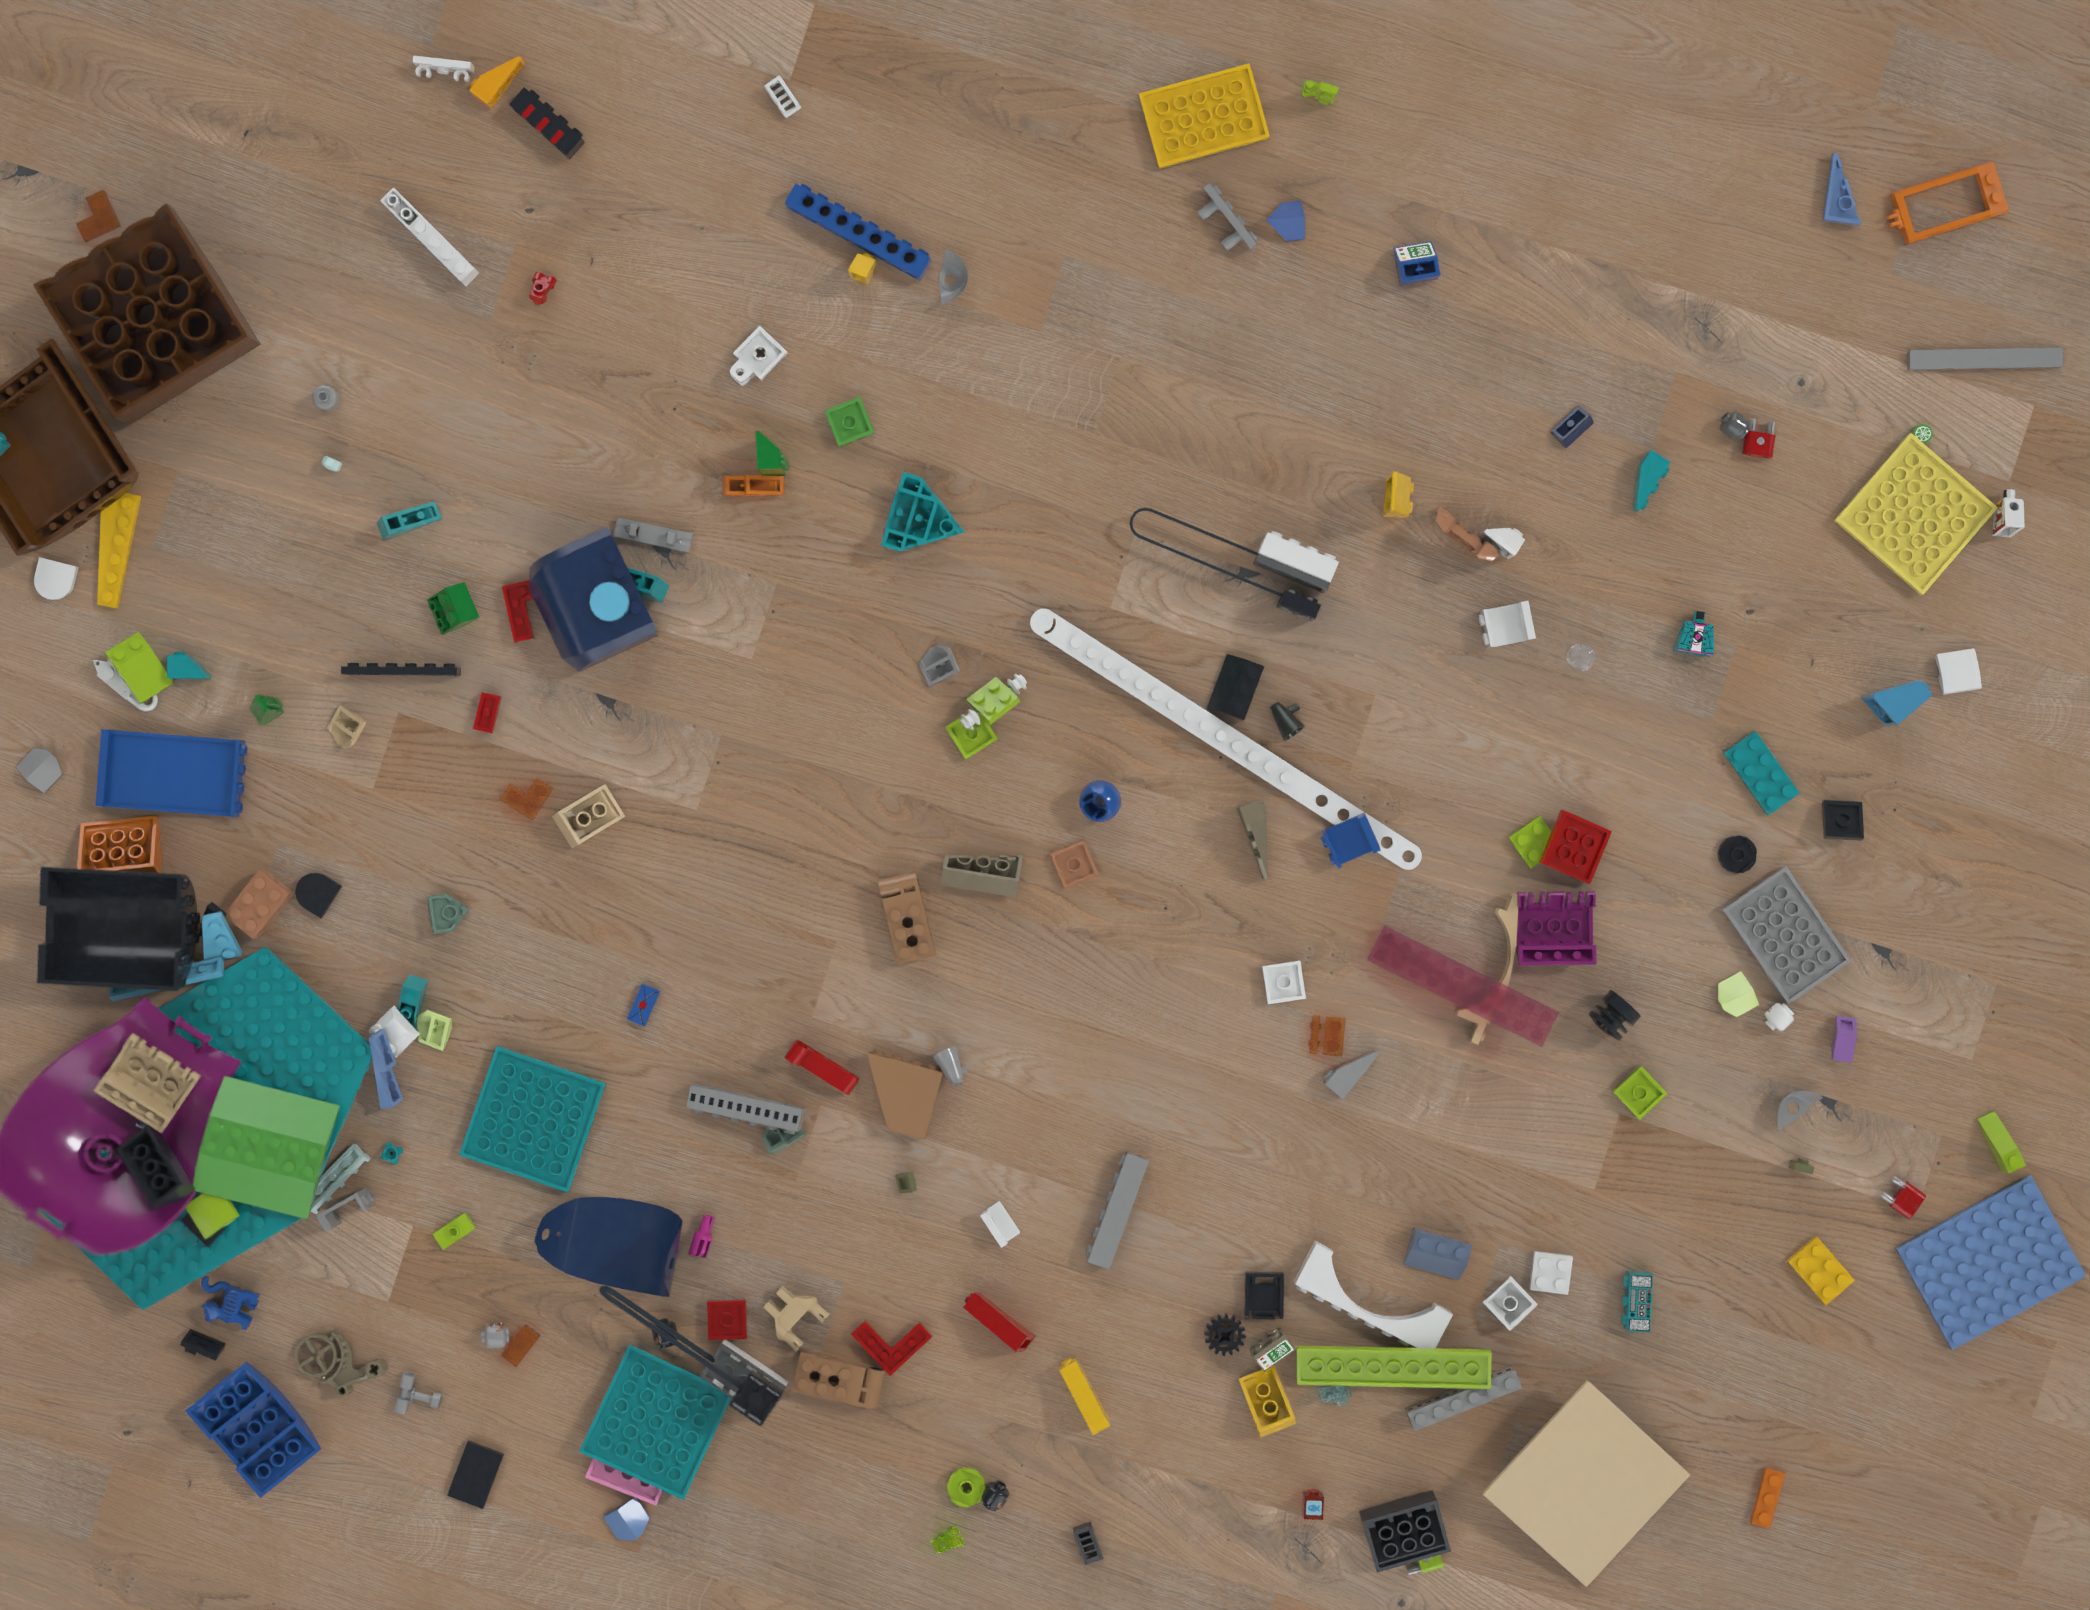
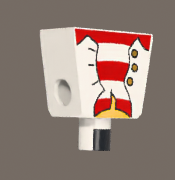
M2004 490L2003 499L1995 504L1998 509L1994 512L1992 536L2012 537L2025 528L2024 501L2022 499H2015V490Z

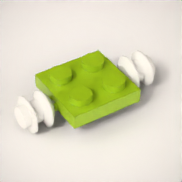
M1014 674L1015 679H1007V686L997 677L993 678L966 699L974 710L968 709V715L966 716L961 714V724L966 729L970 728L973 730L975 723L980 725V717L984 718L990 725L1020 703L1019 698L1015 694L1019 695V689L1021 688L1027 689L1025 678L1021 674L1019 676Z

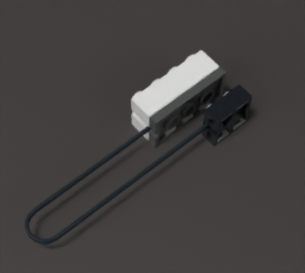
M1140 508L1131 516L1130 528L1138 538L1281 596L1277 608L1311 622L1316 619L1321 604L1317 603V599L1310 596L1306 598L1299 596L1300 592L1294 589L1279 593L1141 536L1133 528V518L1141 511L1153 512L1256 555L1253 565L1321 593H1325L1328 590L1329 582H1331L1339 561L1335 560L1336 557L1331 554L1317 553L1318 549L1307 546V548L1302 547L1299 541L1291 538L1285 540L1280 533L1274 531L1266 533L1258 552L1151 508Z
M601 1286L599 1292L605 1299L706 1366L700 1377L731 1397L730 1407L760 1427L763 1425L783 1395L788 1384L787 1380L728 1340L722 1342L714 1356L710 1355L608 1286Z

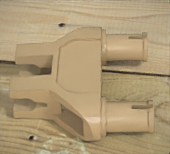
M782 1285L776 1294L786 1305L781 1309L772 1300H769L763 1308L775 1318L777 1339L779 1341L784 1340L797 1351L804 1342L792 1332L791 1328L806 1312L810 1311L821 1323L830 1313L817 1303L818 1301L815 1296L793 1295Z

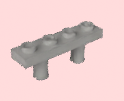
M1210 183L1206 185L1204 189L1211 197V201L1201 208L1198 213L1205 221L1217 210H1221L1235 229H1233V233L1221 242L1226 250H1230L1241 240L1242 242L1245 241L1251 250L1258 245L1255 242L1258 240L1251 230L1249 232L1246 231L1243 227L1246 223L1240 215L1236 217L1233 214L1234 208L1230 202L1222 200L1220 196L1223 193L1216 185L1212 187Z

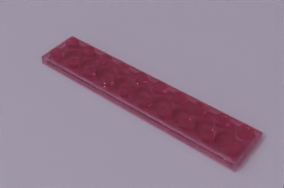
M1386 926L1383 927L1367 959L1540 1047L1543 1046L1559 1014L1558 1011Z

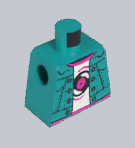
M1694 611L1693 620L1682 623L1673 649L1674 652L1706 657L1714 656V626L1704 623L1705 612Z

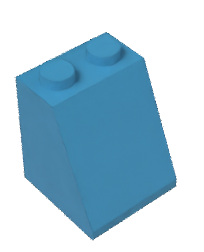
M1919 680L1865 694L1861 698L1885 726H1895L1929 699L1932 694L1929 691L1930 687L1924 681L1921 682Z

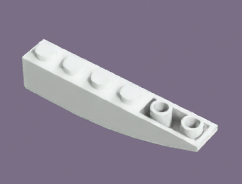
M394 187L380 200L465 286L479 274Z

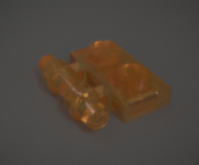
M1313 1015L1312 1022H1310L1311 1039L1308 1040V1046H1310L1309 1053L1317 1054V1047H1323V1055L1342 1057L1346 1018L1326 1016L1325 1024L1320 1023V1016ZM1319 1030H1325L1324 1041L1318 1040Z

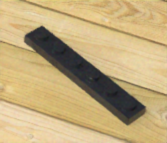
M347 663V666H341V674L461 676V668L455 667V664L444 663L443 667H436L435 663H424V667H417V663H405V667H398V663H386V667H378V663H367V667L359 666V663Z

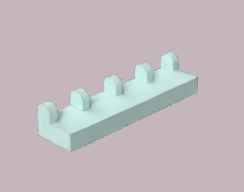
M353 1144L321 1176L310 1212L317 1214L320 1211L318 1208L325 1201H330L332 1199L331 1195L339 1187L343 1188L345 1186L344 1182L353 1173L356 1174L361 1164L371 1159L367 1154L363 1153L358 1145Z

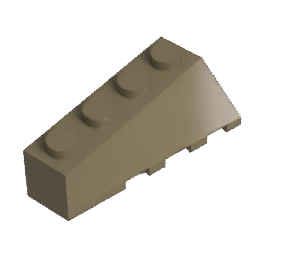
M1017 854L1016 857L999 855V857L989 858L988 855H980L978 858H972L970 855H945L941 885L1016 897L1023 854Z

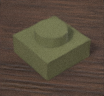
M1797 1158V1162L1790 1160V1169L1813 1174L1814 1167L1809 1165V1161Z
M913 1172L895 1175L899 1194L917 1191Z

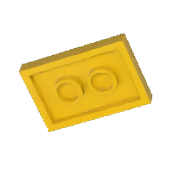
M1817 1236L1813 1237L1787 1260L1825 1305L1829 1304L1855 1281Z

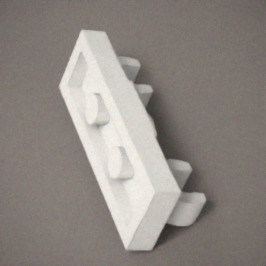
M413 56V63L417 67L415 73L418 77L421 76L422 70H426V76L430 78L432 75L430 69H435L440 74L454 72V79L456 81L459 80V75L464 74L465 82H469L470 76L468 73L474 74L475 67L471 62Z

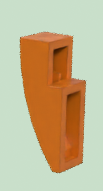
M725 475L722 477V496L784 495V476Z

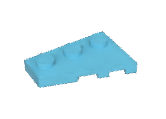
M222 911L203 915L204 960L222 957L225 960L242 956V949Z

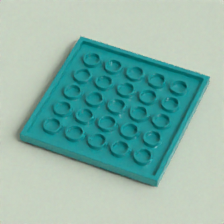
M496 1046L459 1155L568 1193L607 1083L519 1052Z
M629 1344L579 1452L684 1500L731 1397L700 1376Z

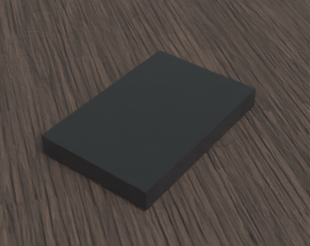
M468 1440L447 1496L483 1509L504 1453Z

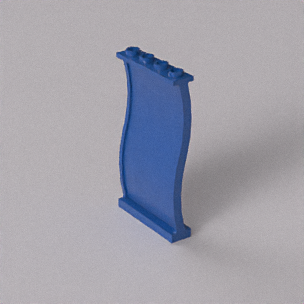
M101 729L95 806L239 817L243 810L241 794L244 793V783H242V777L246 772L244 756L247 755V745H245L243 740Z

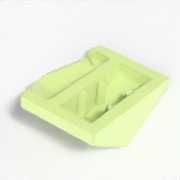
M1741 971L1717 984L1718 1001L1723 1010L1733 1016L1738 1017L1759 1005L1754 989Z
M429 1010L420 1013L416 1023L417 1030L420 1033L418 1041L443 1051L452 1031L451 1018Z

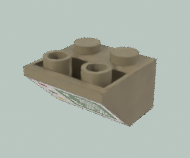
M1281 1327L1278 1330L1276 1328L1272 1329L1267 1333L1268 1337L1262 1341L1259 1339L1251 1345L1250 1352L1252 1357L1264 1372L1296 1350Z

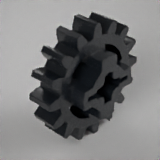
M1225 1313L1224 1318H1221L1219 1314H1217V1320L1211 1318L1212 1324H1206L1209 1331H1204V1335L1209 1336L1205 1339V1342L1211 1343L1208 1346L1209 1349L1215 1348V1354L1221 1351L1223 1356H1225L1226 1352L1233 1355L1232 1350L1234 1349L1239 1352L1238 1345L1244 1346V1342L1241 1339L1246 1338V1335L1241 1333L1245 1331L1244 1326L1239 1327L1242 1322L1240 1320L1235 1322L1234 1315L1228 1318L1227 1313ZM1221 1323H1230L1229 1325H1221ZM1214 1328H1215L1216 1331H1217V1334H1216V1336H1215L1214 1339H1213V1338H1212V1333H1213V1330H1214ZM1236 1330H1237L1238 1336H1237V1339H1236V1341H1235L1234 1338H1233V1334H1234V1333L1236 1332ZM1223 1331H1224L1225 1333L1228 1332L1229 1337H1228V1338L1222 1337V1334H1221V1333H1222ZM1222 1344H1228L1229 1346H1228V1347H1221L1220 1345H1222Z

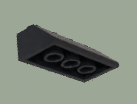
M145 1126L117 1149L153 1210L179 1202L195 1190L162 1133L151 1126Z

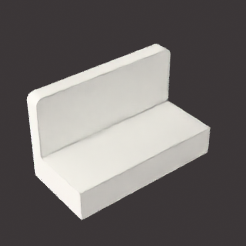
M1000 1201L980 1213V1217L1001 1248L1007 1245L1009 1240L1020 1234V1230Z

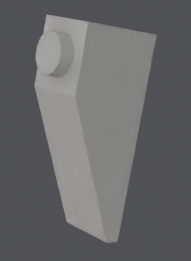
M1373 1050L1336 1067L1333 1071L1330 1069L1324 1076L1325 1081L1323 1083L1344 1099L1379 1053Z

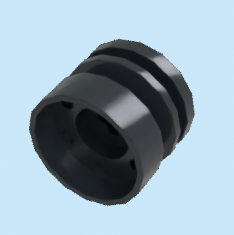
M1609 990L1602 998L1607 1007L1604 1009L1596 1005L1595 1008L1600 1015L1591 1010L1589 1016L1605 1034L1620 1041L1623 1037L1617 1030L1619 1029L1626 1034L1628 1031L1623 1023L1626 1022L1633 1026L1641 1018V1015L1621 996Z

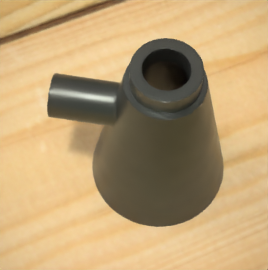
M1277 702L1270 707L1284 741L1294 737L1305 727L1293 715V713L1300 710L1297 703L1286 708L1280 702Z

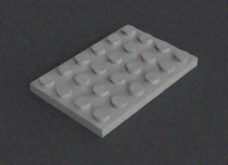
M1787 866L1782 867L1721 909L1786 1004H1790L1851 962V959Z

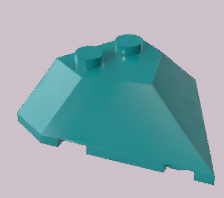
M906 472L902 473L884 527L881 546L899 552L965 533L938 497L927 486L923 478Z

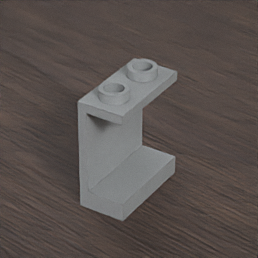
M364 1188L316 1215L324 1231L327 1232L342 1223L335 1209L354 1198L357 1200L362 1211L375 1205L373 1193Z

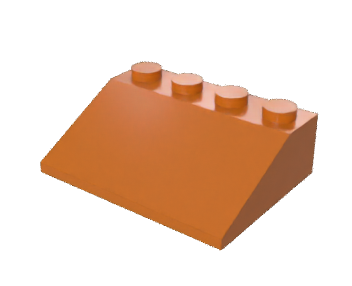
M158 816L81 823L77 869L161 873L162 851Z

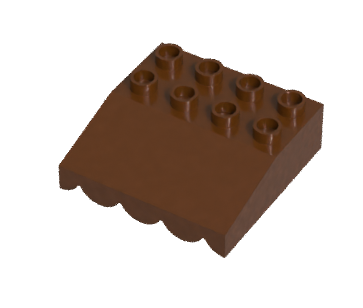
M167 203L160 207L154 216L141 219L127 227L121 236L106 240L94 247L87 257L76 259L64 265L56 272L54 277L33 284L113 417L127 424H132L261 345L223 281L174 208Z

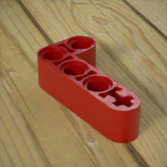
M797 1039L784 1057L792 1064L802 1066L847 1095H850L859 1081L856 1075Z

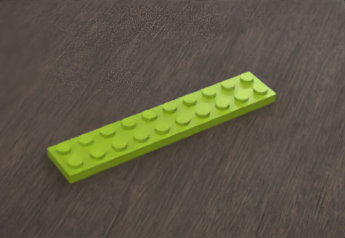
M1297 1346V1385L1491 1389L1492 1352L1489 1349Z

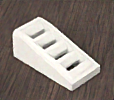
M780 75L763 86L785 119L802 108ZM779 83L780 87L772 91L771 88ZM784 90L785 93L781 95L779 98L775 96L777 93ZM788 96L790 99L781 105L780 101ZM793 102L795 106L785 111L784 108Z

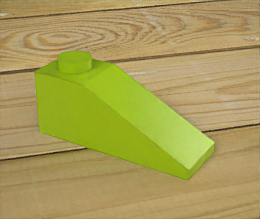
M1995 1111L1977 1118V1122L2001 1171L2009 1174L2026 1166L2018 1147Z

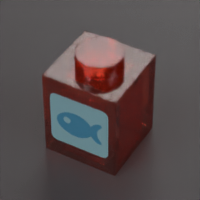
M1308 1489V1492L1303 1491V1518L1323 1520V1493L1317 1489Z

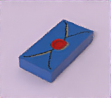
M642 984L627 1019L645 1027L661 991Z

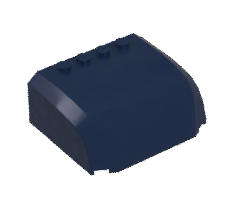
M608 527L565 545L543 556L530 566L529 590L562 659L578 672L658 636L656 627ZM602 583H617L628 593L629 608L619 620H602L591 610V594Z

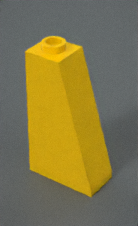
M1070 1357L1062 1361L1059 1371L1089 1429L1095 1435L1110 1426L1109 1416L1077 1358L1071 1359Z

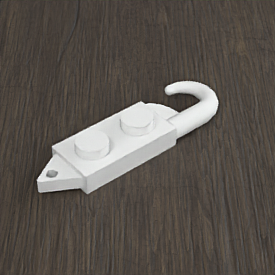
M93 660L97 676L139 710L148 712L157 706V695L153 696V701L150 705L140 704L109 661Z

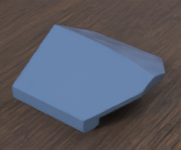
M633 1497L603 1518L617 1539L633 1541L643 1534L650 1517L638 1498Z

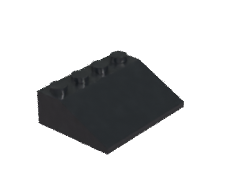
M1433 1490L1359 1511L1377 1573L1451 1552L1439 1505Z

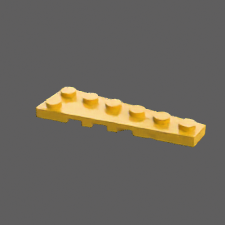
M125 493L101 512L97 605L116 609L119 607L141 496Z

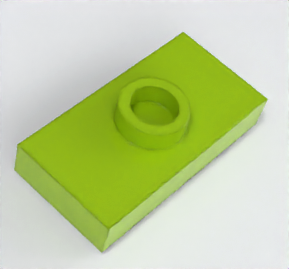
M465 1212L433 1233V1236L444 1250L476 1227Z

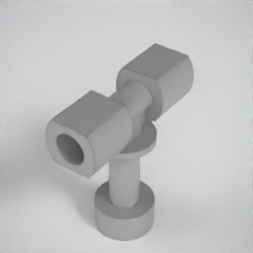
M404 1372L400 1382L401 1394L396 1399L394 1411L405 1414L408 1410L409 1402L412 1403L414 1399L431 1403V1408L439 1409L443 1394L434 1392L433 1395L416 1392L417 1387H413L416 1374Z

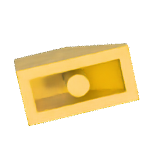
M865 252L863 254L857 253L848 269L850 278L869 285L877 264L876 260L873 259L874 256Z

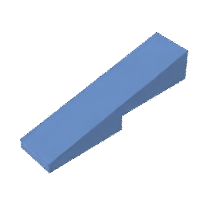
M380 1029L370 1036L369 1040L380 1109L393 1108L403 1100L392 1070V1067L397 1063L384 1029Z

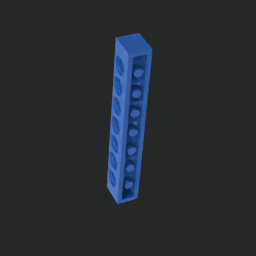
M795 183L784 203L786 208L921 281L931 263V257H929L928 252L920 248L919 250L912 248L910 242L904 239L902 241L896 239L895 234L888 230H885V232L881 231L874 222L868 221L867 223L861 220L862 216L853 211L849 213L845 211V207L837 202L832 204L823 194L818 193L816 195L811 192L812 189L804 184L800 186ZM811 199L814 203L811 207H805V200ZM828 208L831 212L828 216H822L820 214L821 210ZM840 218L847 219V223L843 226L838 225L837 221ZM862 227L864 232L861 235H856L854 233L855 228ZM879 236L881 238L880 243H871L872 237ZM895 245L898 247V250L892 254L887 251L888 247ZM906 255H913L915 257L914 261L911 263L905 262L904 258Z

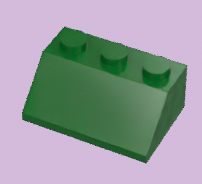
M755 431L757 470L759 473L769 476H786V471L789 470V461L785 454L760 431Z

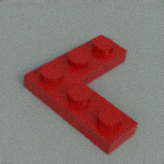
M529 580L502 586L514 643L534 639L526 601L534 600L529 590Z
M866 1320L851 1333L889 1376L897 1371L933 1336L918 1322L891 1348Z

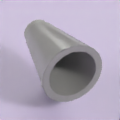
M957 1047L945 1049L933 1056L953 1087L964 1083L963 1075L967 1073V1068L960 1065Z

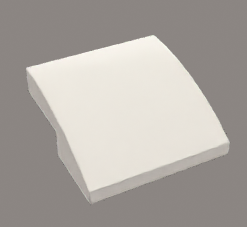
M1974 648L1936 654L1935 660L1940 674L1938 680L1943 695L1982 688L1980 670Z

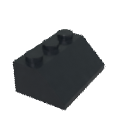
M1227 654L1207 708L1244 721L1264 666Z

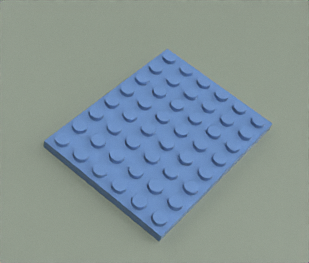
M2031 1175L2023 1177L1895 1248L1949 1348L1952 1350L2086 1277Z

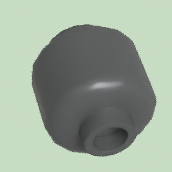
M1737 411L1730 414L1727 412L1720 420L1722 422L1720 430L1731 440H1740L1749 431V421Z

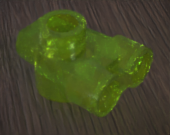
M956 1524L949 1527L947 1532L940 1533L931 1541L937 1554L955 1547L959 1549L965 1546V1542ZM940 1542H945L947 1545L941 1546Z

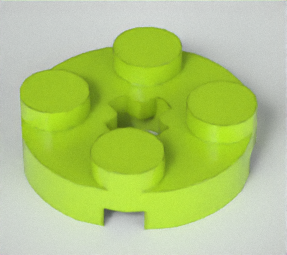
M970 1467L958 1468L951 1474L947 1484L951 1500L961 1507H970L979 1503L982 1500L981 1498L986 1487L985 1479L981 1473ZM966 1482L970 1483L972 1489L964 1492L961 1485L966 1484Z

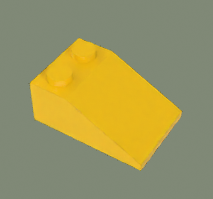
M1393 471L1385 478L1383 517L1407 518L1409 513H1412L1413 502H1410V494H1413L1414 483H1411V477Z
M1272 1366L1265 1372L1260 1370L1238 1379L1260 1438L1296 1424L1295 1416L1275 1366Z

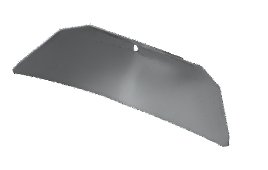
M948 249L945 250L939 276L941 304L948 303L959 296L968 282V272L963 261ZM952 274L956 277V283L953 286L945 284L944 278L946 275Z
M1795 1091L1784 1096L1780 1102L1777 1115L1779 1131L1781 1132L1784 1126L1800 1118L1814 1102L1821 1100L1823 1097L1809 1091ZM1795 1102L1799 1105V1111L1796 1114L1788 1112L1787 1107L1789 1103Z

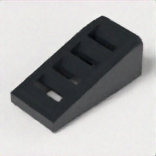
M1089 1522L1074 1527L1073 1532L1084 1564L1087 1565L1102 1560L1103 1556L1092 1523ZM1090 1532V1535L1080 1538V1534ZM1091 1538H1092V1540H1093V1541H1091V1542L1082 1544V1541H1085V1540H1088V1539H1091ZM1093 1545L1095 1546V1548H1093V1549H1090V1550H1087V1551L1084 1550V1548H1087V1547H1090V1546H1093ZM1097 1552L1096 1556L1087 1558L1086 1556L1088 1554Z

